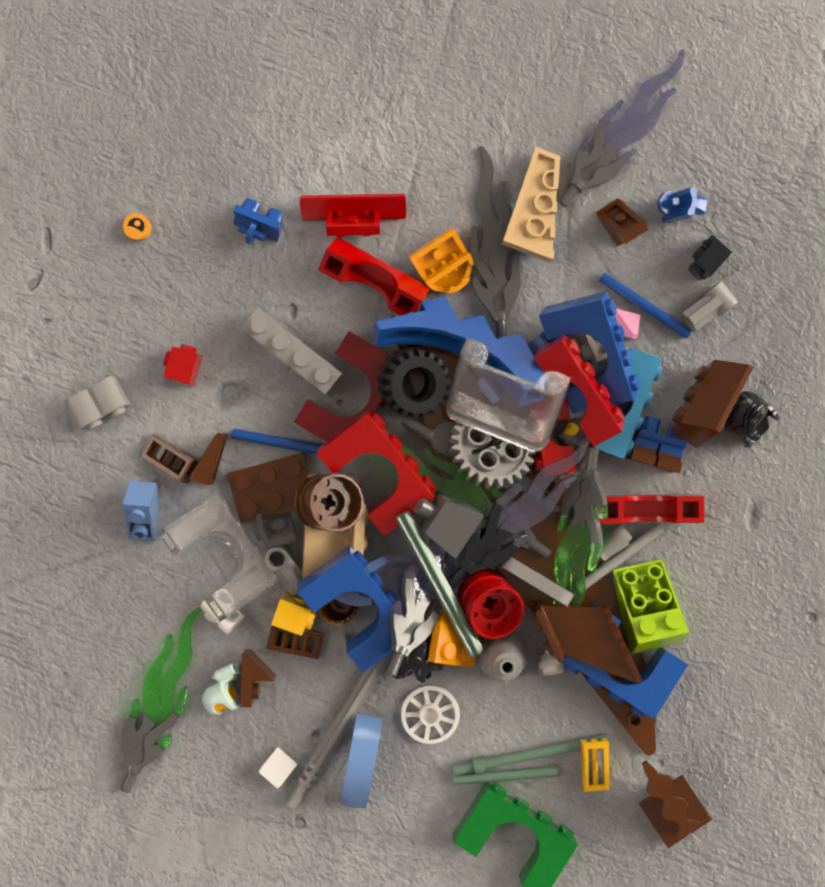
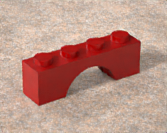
M337 237L326 249L318 271L340 283L354 281L372 287L384 297L388 309L400 316L411 312H418L421 302H424L430 290L429 286L340 237Z
M564 334L540 348L534 359L549 381H569L578 386L584 393L587 409L581 417L579 426L593 447L621 433L625 417L618 406L614 407L610 402V394L603 384L599 385L594 378L595 371L588 361L584 362L579 355L581 352L577 343L573 339L569 340L567 335Z
M697 494L606 495L607 505L597 506L600 524H624L629 522L704 523V496Z

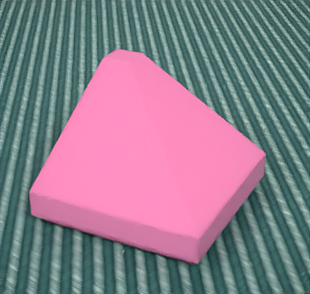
M616 309L615 318L617 324H621L624 330V338L629 340L637 339L640 315Z

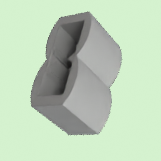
M115 376L103 379L64 401L78 428H87L88 431L102 426V420L108 416L114 419L126 413L125 408L131 405Z

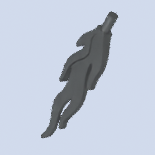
M480 146L479 151L484 162V172L476 192L475 203L482 223L483 241L480 250L477 247V229L473 225L471 227L469 249L473 265L485 282L486 288L482 286L476 277L473 278L472 283L479 301L490 313L493 322L496 324L497 339L507 335L506 321H508L509 312L518 297L521 287L520 253L518 251L514 253L511 261L510 279L507 280L504 270L510 247L504 246L501 243L512 213L504 194V180L500 181L497 190V201L500 211L499 221H497L493 213L490 194L494 167L490 155L483 146Z

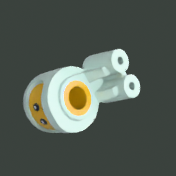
M232 663L214 672L212 679L218 682L209 686L204 691L202 697L203 705L209 713L219 715L228 709L236 710L240 707L238 694L232 684L239 678L238 675L241 674L242 666L239 663L235 665Z

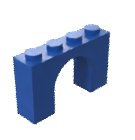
M604 291L546 306L540 313L539 318L547 340L559 338L564 334L567 336L585 334L597 339L607 352L608 367L599 373H595L594 378L599 385L603 384L607 388L612 405L634 401L638 390H640V381L637 374H633L631 368L632 356L630 351L625 349L623 343L624 330L621 324H617L615 318L616 305L613 299H609L608 292ZM568 382L564 391L572 413L586 411L587 401L584 393L578 386Z
M349 545L297 583V593L314 613L337 596L346 592H361L375 601L378 611L373 622L346 642L347 654L364 673L392 653L390 651L392 646L390 614L401 615L402 611L397 606L399 601L392 591L386 592L381 586L384 583L375 570L370 572L366 567L367 560L359 550L355 552Z
M593 603V605H592V607H599V608H601L600 606H598V605H596V604H594V603ZM613 616L617 626H619L621 620ZM660 647L657 648L649 663L641 672L640 677L642 681L635 683L630 680L613 679L605 670L564 655L565 668L576 675L581 671L588 676L586 679L588 683L597 689L604 686L610 690L608 696L620 704L624 700L632 705L630 710L642 718L648 715L655 719L688 664Z

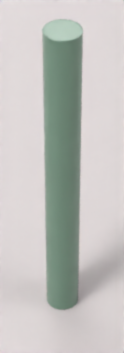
M557 766L487 771L480 774L466 773L457 776L453 774V785L558 777Z

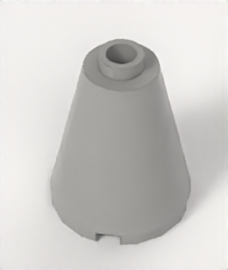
M514 631L508 636L499 639L484 637L480 639L483 650L481 654L476 656V660L481 671L489 678L498 681L512 680L526 667L528 648L523 638Z

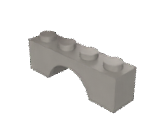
M258 307L241 327L242 330L326 395H329L343 377L339 370Z

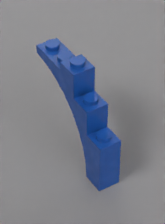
M446 297L421 302L419 312H411L393 318H384L375 322L373 341L376 347L395 344H418L440 348L459 354L491 373L510 392L519 406L543 400L549 381L534 359V355L521 333L511 336L505 335L496 339L483 315L458 320Z

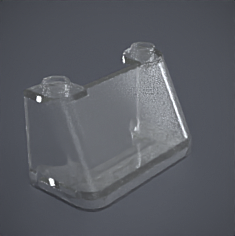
M467 338L461 349L446 403V414L448 417L529 451L535 452L544 449L561 415L571 377L550 371L544 373L538 383L535 384L486 365L489 355L487 347L478 341Z

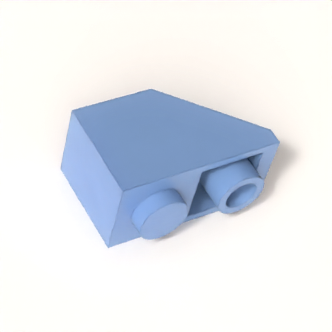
M130 481L122 504L128 538L138 541H155L159 508L157 483Z

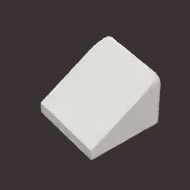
M277 747L261 765L259 773L276 788H279L297 766V763Z

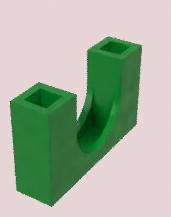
M489 782L484 783L453 832L454 844L477 857L490 834L498 826L509 822L524 824L535 833L537 841L532 855L519 874L521 885L523 887H552L578 846L574 832L563 824L558 826L551 822V817L543 811H533L529 808L530 805L522 798L516 796L514 799L506 794L507 790L498 783L494 782L493 785Z

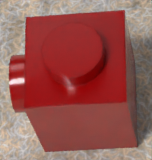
M181 344L180 348L172 346L171 352L167 351L163 365L166 369L163 377L194 386L203 356L196 353L197 348L185 344Z

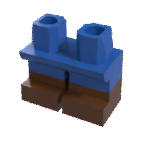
M646 416L641 428L638 431L635 430L632 439L634 446L626 459L670 472L680 473L682 467L681 458L687 442L669 431L673 423H669L666 436L657 434L661 420Z

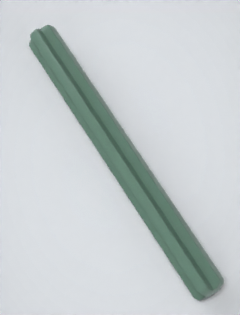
M409 511L401 513L397 516L396 521L468 655L475 657L481 654L483 647Z

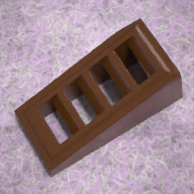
M217 433L191 473L189 480L205 485L214 484L228 438L227 434Z
M156 434L151 435L140 454V457L178 482L186 484L190 483V475L200 461ZM160 444L162 446L156 457H153L152 455ZM169 450L170 453L166 458L165 462L163 463L162 460L166 455L167 451ZM176 457H180L174 468H172L171 466L175 461Z
M273 625L271 626L266 649L319 659L325 633L305 629L303 633L305 635L303 647L299 648L297 646L300 635L295 634L292 646L287 645L289 635L292 632ZM279 631H284L282 643L277 642ZM311 637L316 638L313 651L308 650Z

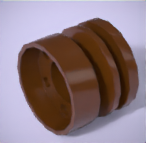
M316 474L308 477L299 485L294 497V508L297 517L304 525L315 530L344 531L351 528L359 520L363 511L364 498L360 487L352 478L343 474ZM322 498L327 501L326 506L321 503Z

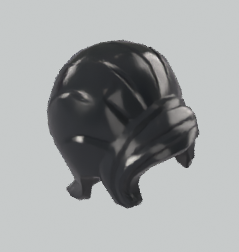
M743 391L731 410L724 428L732 436L741 440L744 443V447L750 448L769 429L768 416L777 421L780 418L773 406L766 403L760 396L750 391Z
M432 634L413 649L408 657H403L396 677L392 676L394 679H403L414 672L417 680L425 683L426 679L432 676V672L440 671L444 668V664L428 662Z

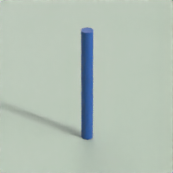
M605 272L599 279V282L682 337L687 338L691 334L692 330Z
M234 428L231 439L316 454L319 447L323 445Z

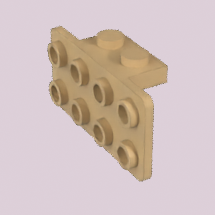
M348 476V477L352 478V479L358 484V486H359V478H358V477H356V476ZM322 498L321 503L326 506L327 501ZM363 504V511L359 520L351 528L344 531L315 530L304 525L303 579L349 545L355 552L359 550L363 554L366 551L367 537L364 534L365 525L368 524L369 520L366 504Z

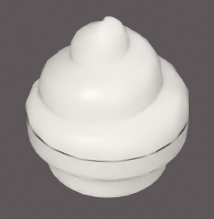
M546 648L545 654L542 655L539 662V669L543 671L544 676L560 674L564 672L563 666L565 661L559 663L556 656L551 657Z

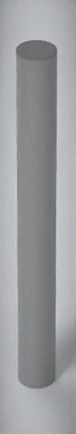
M657 523L630 543V545L575 584L576 589L580 593L585 591L664 532L663 527Z

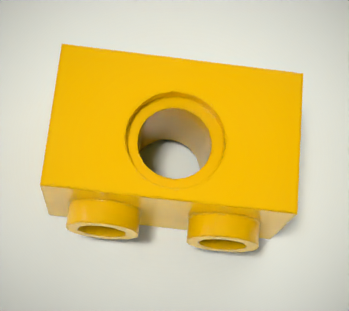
M285 592L279 601L271 625L302 636L305 629L310 630L313 626L318 611L314 613L302 597L292 596L291 593Z

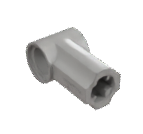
M720 281L706 291L700 300L681 313L687 326L695 332L710 322L715 316H720L728 311L738 301L724 282Z
M285 545L270 548L264 558L265 564L276 574L291 595L294 596L297 594V581L303 579L302 569L290 555ZM274 551L281 552L284 555V562L274 563L271 559V553Z

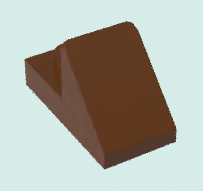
M618 198L596 212L597 217L617 246L630 242L648 230L646 222Z
M245 649L242 653L241 707L251 708L255 699H259L260 684L255 683V681H274L276 678V674L252 649Z

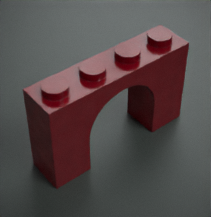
M350 331L346 334L335 354L363 371L368 377L371 394L367 405L353 416L340 417L307 399L294 421L297 425L326 442L368 409L375 414L379 406L383 408L386 406V403L381 399L383 395L378 392L377 387H380L381 383L377 382V376H382L383 371L379 369L381 365L386 366L387 362L385 359L390 355Z

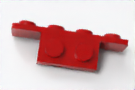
M406 195L300 196L301 219L303 221L326 220L327 236L380 235V219L406 218Z

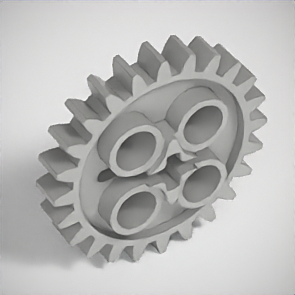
M488 403L484 405L482 410L476 405L473 413L467 410L464 413V418L459 417L457 420L458 426L455 425L451 430L455 435L451 436L449 442L455 445L450 448L449 453L457 454L452 462L461 463L458 472L466 470L468 472L466 480L475 477L476 486L485 481L486 489H489L494 483L498 490L503 486V482L507 487H510L513 484V480L519 482L522 479V475H526L529 472L527 466H531L534 463L531 456L536 453V450L530 448V446L536 440L528 438L532 429L525 430L523 428L527 422L526 420L517 421L518 412L513 416L509 415L510 407H507L502 412L500 411L499 404H496L493 410H491ZM494 426L502 428L504 434L496 432ZM470 434L478 436L480 442H474ZM507 438H513V440L502 442ZM505 449L512 451L515 458L507 456ZM483 450L476 455L472 454V452ZM481 458L488 459L491 467L483 465Z

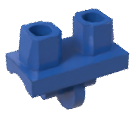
M692 187L675 193L672 191L664 192L657 201L659 211L664 214L662 222L671 223L681 219H688L694 215L705 214L707 198L697 196L698 189Z
M246 198L241 206H235L233 214H235L234 225L239 226V232L246 235L245 243L252 245L255 239L264 241L265 237L278 242L281 234V211L269 208L266 216L258 213L259 203L250 198Z

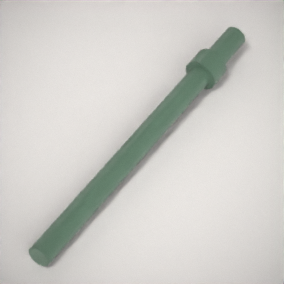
M601 734L483 759V756L472 758L470 762L452 765L454 776L475 772V774L485 773V770L578 751L581 750V740L586 739L587 742H591V739H597V741H601V738H607V735Z

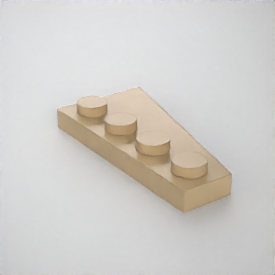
M535 147L501 243L504 246L549 263L554 260L553 243L556 231L555 214L557 212L556 196L559 184L560 156Z

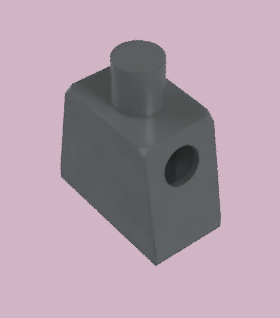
M438 494L432 503L421 498L414 507V512L422 516L419 522L421 529L454 558L458 557L484 517L475 506L443 494Z

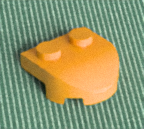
M452 227L407 256L422 281L434 291L447 294L454 293L462 289L470 280L469 275L473 266L472 256L466 250L455 229Z
M440 610L435 627L431 632L428 662L474 668L475 657L468 655L445 610Z

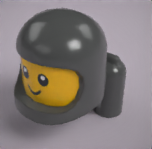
M580 417L570 419L564 431L558 433L555 437L565 446L573 445L577 472L581 471V468H585L587 447L590 444L589 439L579 426Z

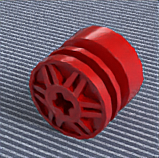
M491 569L479 570L472 575H468L460 584L457 600L473 629L482 637L489 639L504 638L514 632L521 624L524 616V602L509 581L498 571Z

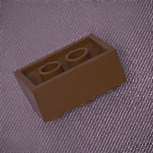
M713 360L707 366L702 365L694 375V379H696L694 386L691 385L683 396L685 403L673 414L671 420L674 423L669 431L696 448L720 433L754 367L748 364Z

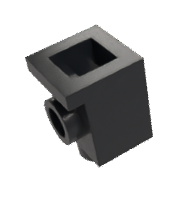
M713 234L705 239L702 243L703 245L691 256L694 261L689 265L688 270L698 279L702 278L705 280L711 277L732 253Z

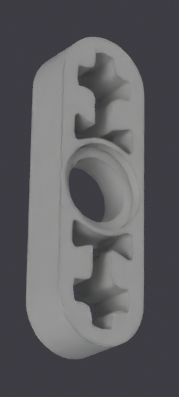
M512 557L500 565L505 570L565 606L569 605L574 596L571 592Z

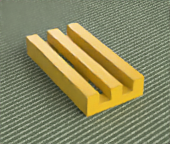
M601 738V741L591 739V742H587L586 739L581 740L583 792L610 790L609 742L607 738ZM599 748H602V784H598ZM588 749H591L592 785H589Z

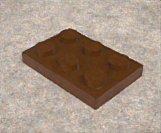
M304 452L227 473L241 524L257 520V514H262L263 518L295 509V493L299 485L310 475Z

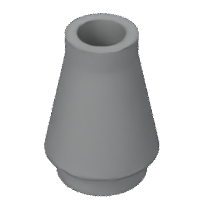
M616 524L614 527L610 526L603 537V542L599 543L593 552L599 559L605 562L608 558L630 545L629 541L632 539V536L620 524Z

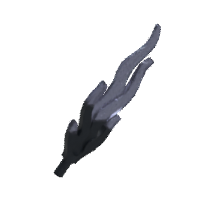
M587 436L584 437L580 446L572 455L543 467L535 476L528 490L517 501L506 506L521 491L522 486L519 483L495 501L490 510L484 532L480 536L482 522H480L465 544L464 554L459 562L460 567L447 579L451 587L454 588L468 573L472 575L474 572L495 567L507 561L523 543L530 539L529 534L525 533L501 547L506 539L538 524L552 512L566 487L576 481L577 478L571 475L561 479L548 497L541 500L543 493L557 476L580 462L586 454L589 445Z

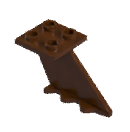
M543 600L537 602L533 618L539 632L544 631L547 641H545V645L551 657L556 656L560 663L564 661V655L635 683L642 681L608 604L602 605L603 608L544 605Z
M648 761L642 763L644 772L648 777L646 791L649 796L639 802V805L667 848H670L712 820L683 775L672 780L669 775L658 773Z

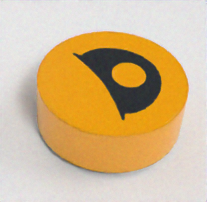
M133 213L125 218L123 230L132 240L142 241L150 235L151 223L144 215Z

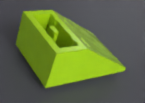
M660 559L612 570L622 626L631 654L682 643L689 634V630L663 560Z

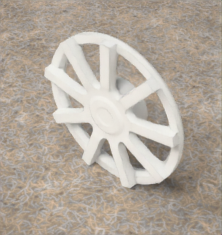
M422 685L406 696L401 708V721L405 731L411 738L420 743L437 744L445 741L454 733L459 723L460 712L458 703L454 696L443 687ZM428 690L439 692L434 703L430 702ZM423 692L425 705H422L413 697ZM443 695L447 696L452 702L443 707H438ZM412 702L420 711L406 712L408 703ZM454 708L455 720L442 716V712ZM406 717H419L420 720L409 728ZM439 721L453 725L447 734L443 732ZM422 724L426 725L424 739L413 733ZM432 726H435L441 736L440 738L429 740L430 728Z

